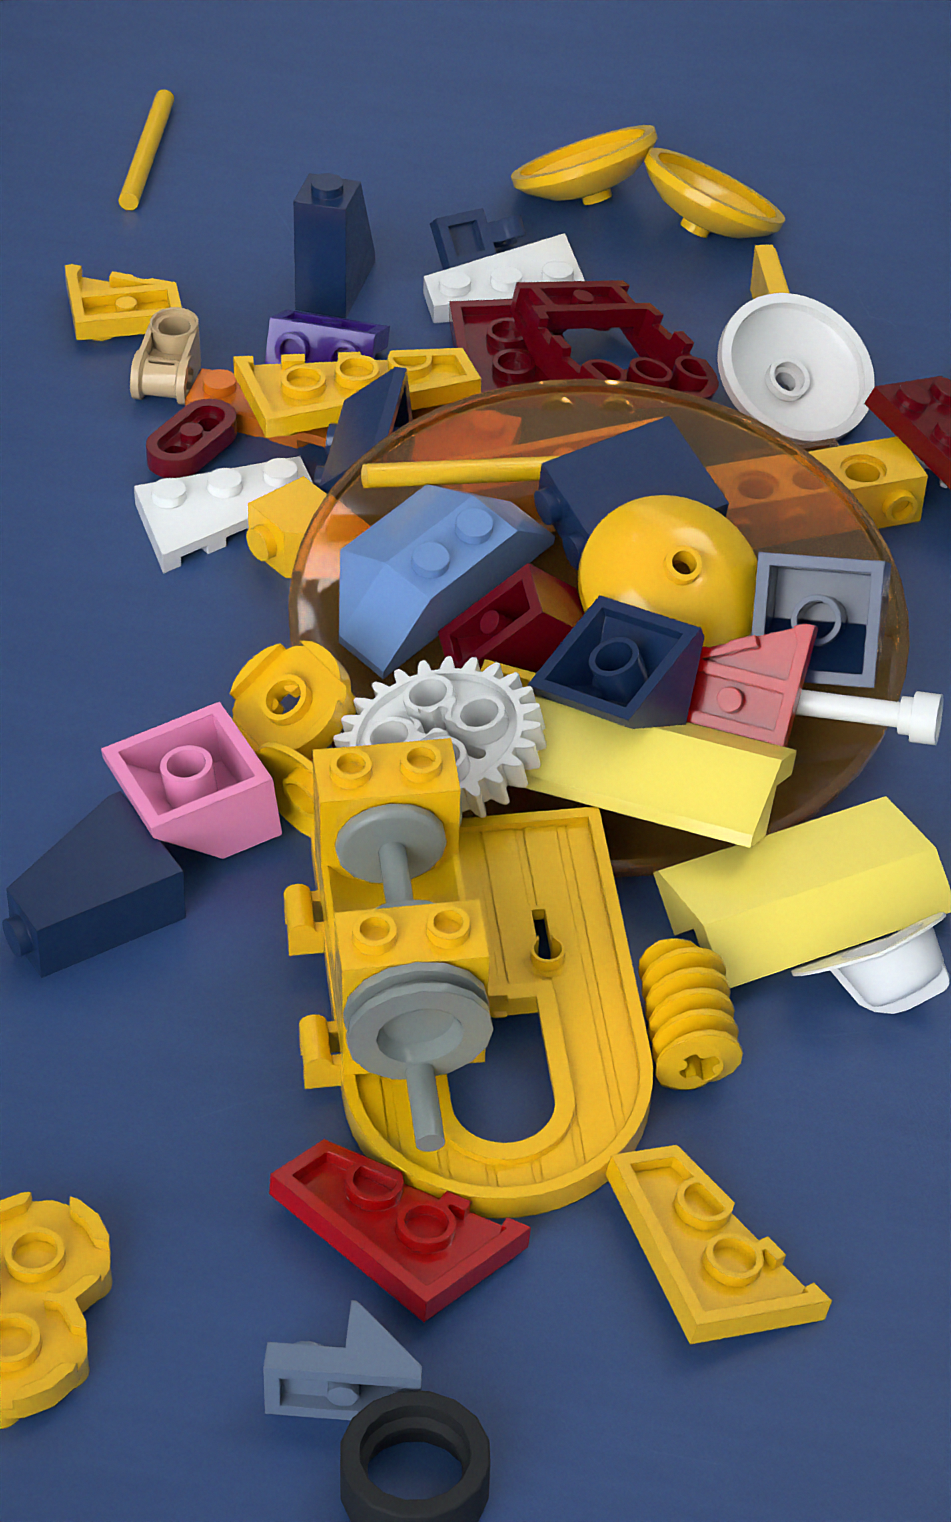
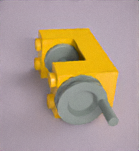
M445 738L312 750L315 859L343 1075L373 1073L390 1079H406L416 1147L424 1152L436 1151L444 1146L445 1137L435 1076L448 1074L469 1063L485 1062L486 1047L493 1032L488 1001L490 956L480 899L466 900L459 859L460 784L452 739Z

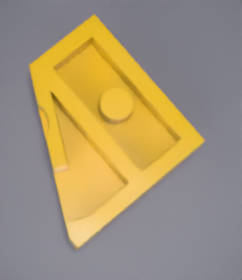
M65 265L66 286L76 340L92 339L104 341L118 336L145 334L153 314L169 307L182 308L176 282L154 278L140 279L131 274L114 271L110 274L108 282L83 277L82 266Z

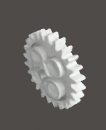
M448 656L442 662L440 669L432 671L429 664L423 660L419 662L418 674L411 677L400 669L395 670L394 677L396 683L390 687L375 681L372 683L375 698L372 700L356 697L353 702L358 715L343 716L341 722L344 733L334 735L333 738L336 748L451 738L460 784V824L462 812L469 809L480 818L486 817L484 802L490 799L501 804H508L510 800L506 787L510 785L526 788L528 781L524 769H538L541 763L537 751L546 748L543 730L546 728L540 705L536 703L532 687H522L520 676L517 672L504 677L501 665L497 662L481 672L477 657H471L460 669L455 668L452 657Z

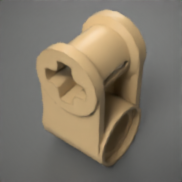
M169 307L153 314L140 349L136 351L132 361L130 392L133 399L142 400L145 395L176 398L178 404L185 405V399L201 369L199 320L195 313L181 307Z

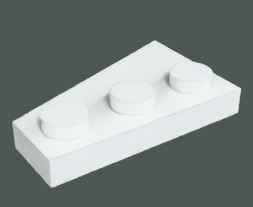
M565 233L426 275L424 276L423 294L433 323L449 322V301L513 299L516 282L585 280Z
M301 457L275 458L264 463L236 468H220L208 473L180 478H164L153 483L134 486L135 505L163 574L180 567L181 556L200 548L207 554L226 547V537L244 529L249 530V502L303 476L312 482Z

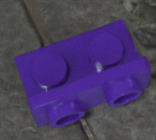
M285 310L270 317L265 364H281V355L305 354V363L337 362L338 352H360L361 355L369 356L375 360V354L388 347L390 326Z

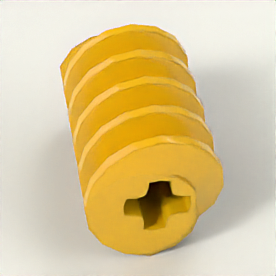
M679 938L658 940L645 950L639 959L638 974L642 981L641 992L645 1001V1016L649 1022L648 1034L652 1042V1058L656 1064L655 1075L661 1086L673 1090H692L730 1075L742 1061L743 1051L738 1041V1026L733 1019L734 1005L729 998L730 985L725 978L726 965L719 954L711 949L698 947L689 940Z

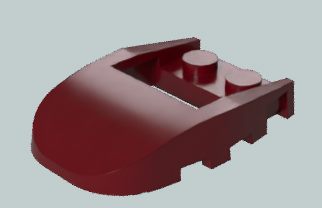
M624 280L516 282L510 312L534 363L557 386L576 400L591 407L613 411L706 408L709 406L719 387L717 375L707 360L690 354L694 342L684 331H674L672 335L661 325L664 314L651 303H635L627 294L630 285ZM611 328H620L639 357L630 361L628 369H622L618 365L602 359H591L580 366L571 358L572 347L561 335H552L550 331L556 333L565 332L567 329L609 331Z

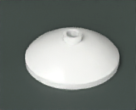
M773 293L747 302L726 324L718 345L717 360L721 381L734 406L756 428L777 440L789 444L819 446L843 438L862 421L869 409L864 403L874 388L872 362L857 332L833 309L806 296L791 293Z

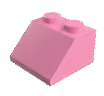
M220 701L101 748L104 761L155 839L224 859L282 835L273 778Z

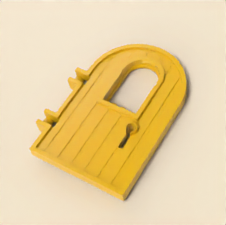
M582 807L491 815L483 818H462L459 826V859L466 900L480 899L490 956L488 982L490 1016L493 1018H505L508 1015L539 1014L555 1108L546 1126L527 1139L510 1143L484 1140L466 1130L456 1118L451 1104L447 1074L435 1076L445 1144L442 1148L431 1152H424L416 1147L406 1079H390L373 1073L343 1075L341 1054L331 1055V1053L340 1052L315 859V831H311V855L316 891H310V888L304 884H293L288 886L283 893L289 956L324 953L333 1020L327 1021L321 1015L312 1014L303 1017L299 1022V1044L301 1056L303 1055L305 1089L341 1086L347 1122L354 1139L366 1157L401 1171L404 1184L440 1199L448 1191L471 1201L470 1212L483 1218H519L560 1209L579 1201L608 1182L605 1173L611 1155L635 1151L642 1138L651 1104L653 1063L599 808ZM544 919L551 953L550 959H543L538 956L539 935L536 937L533 920Z

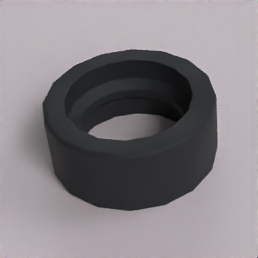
M399 1391L373 1400L351 1419L340 1442V1500L350 1521L479 1522L489 1499L490 1440L478 1417L455 1399L431 1391ZM403 1442H426L445 1449L460 1461L462 1477L446 1493L429 1499L405 1500L383 1492L368 1478V1464L383 1449Z

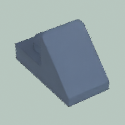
M351 1300L345 1348L323 1346L311 1341H300L293 1344L267 1342L263 1366L265 1414L351 1420L373 1400L399 1391H422V1366L356 1300Z

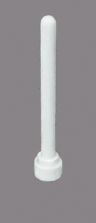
M802 690L796 715L897 727L898 734L909 735V742L936 745L942 721L943 694L916 691L914 697L902 696L901 702Z

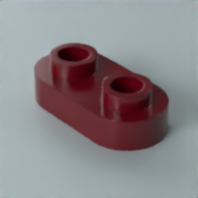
M201 399L186 405L147 438L146 455L148 468L154 474L163 478H180L197 473L236 439L237 416L235 409L227 402L217 399Z

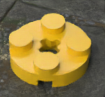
M300 641L304 646H293L286 649L279 643L267 647L250 659L236 676L230 691V695L235 699L232 709L233 718L231 717V719L254 752L265 743L275 742L288 746L311 759L313 758L312 750L326 749L334 741V735L341 732L343 729L342 717L356 714L353 702L356 697L351 692L349 675L341 663L323 646L312 641ZM288 694L295 698L300 696L297 705L289 712L282 714L285 710L284 706L280 703L283 698Z

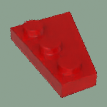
M325 1139L270 1174L269 1194L423 1322L430 1319L528 1248L530 1226L509 1217L506 1218L502 1225L470 1212L471 1201L448 1191L440 1199L404 1184L401 1171Z

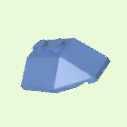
M426 484L340 550L339 643L379 677L384 679L438 636V631L552 546L555 536L511 501Z

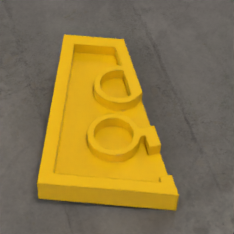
M678 1145L611 1155L605 1175L689 1344L825 1320L832 1300L815 1283L805 1287L783 1265L786 1254L768 1236L758 1240L732 1214L735 1202Z

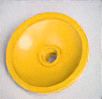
M639 125L589 137L551 151L515 170L511 174L513 185L525 194L552 201L582 198L584 205H592L604 201L612 196L610 188L633 175L644 162L649 149L654 148L658 139L655 127L652 125Z
M656 147L650 148L644 159L648 176L662 200L683 217L680 225L697 236L707 238L710 232L738 239L768 236L780 231L785 222L782 212L762 195L703 162L675 151Z
M656 495L642 497L629 501L610 512L593 530L585 544L579 562V596L585 613L598 596L601 595L700 627L704 634L703 646L712 647L750 635L753 622L758 561L750 544L739 529L711 507L698 501L678 496ZM678 560L687 564L690 574L677 572L672 565V561Z

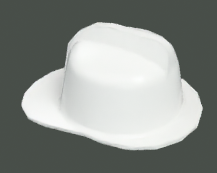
M944 912L934 914L889 937L811 960L796 967L791 973L793 976H805L830 970L859 1005L880 1013L895 1014L909 1010L944 992L950 984L949 973L944 964L933 928L934 925L946 917V914Z

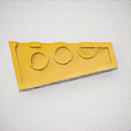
M463 348L391 350L388 360H374L369 356L361 355L360 352H338L337 362L305 363V354L281 355V364L254 365L253 356H233L234 376L266 438L292 436L299 432L328 427L331 422L338 423L344 400L394 367L407 368L412 410L437 405H452L458 401L481 397V377Z

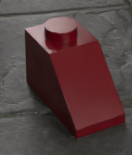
M527 563L440 629L438 635L444 657L451 656L455 668L462 669L471 657H477L480 670L486 659L523 670L538 672L584 615V610L577 588Z

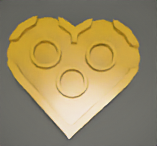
M22 1192L0 1200V1429L14 1425L20 1418H26L55 1406L73 1389L80 1386L89 1375L87 1325L82 1313L96 1301L105 1297L111 1290V1249L109 1234L99 1214L78 1198L70 1196V1205L54 1200L32 1201L31 1192Z

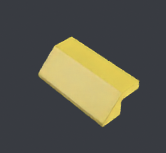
M540 696L535 697L536 703L540 705L546 728L543 730L546 748L537 751L541 763L538 769H524L528 781L527 789L751 848L766 836L776 786L792 775L797 750L686 722V725L631 729Z
M887 796L768 834L751 848L735 845L653 872L674 936L694 929L699 946L711 949L722 957L726 965L725 978L730 988L896 932L940 912L945 914L951 913V889L936 847Z

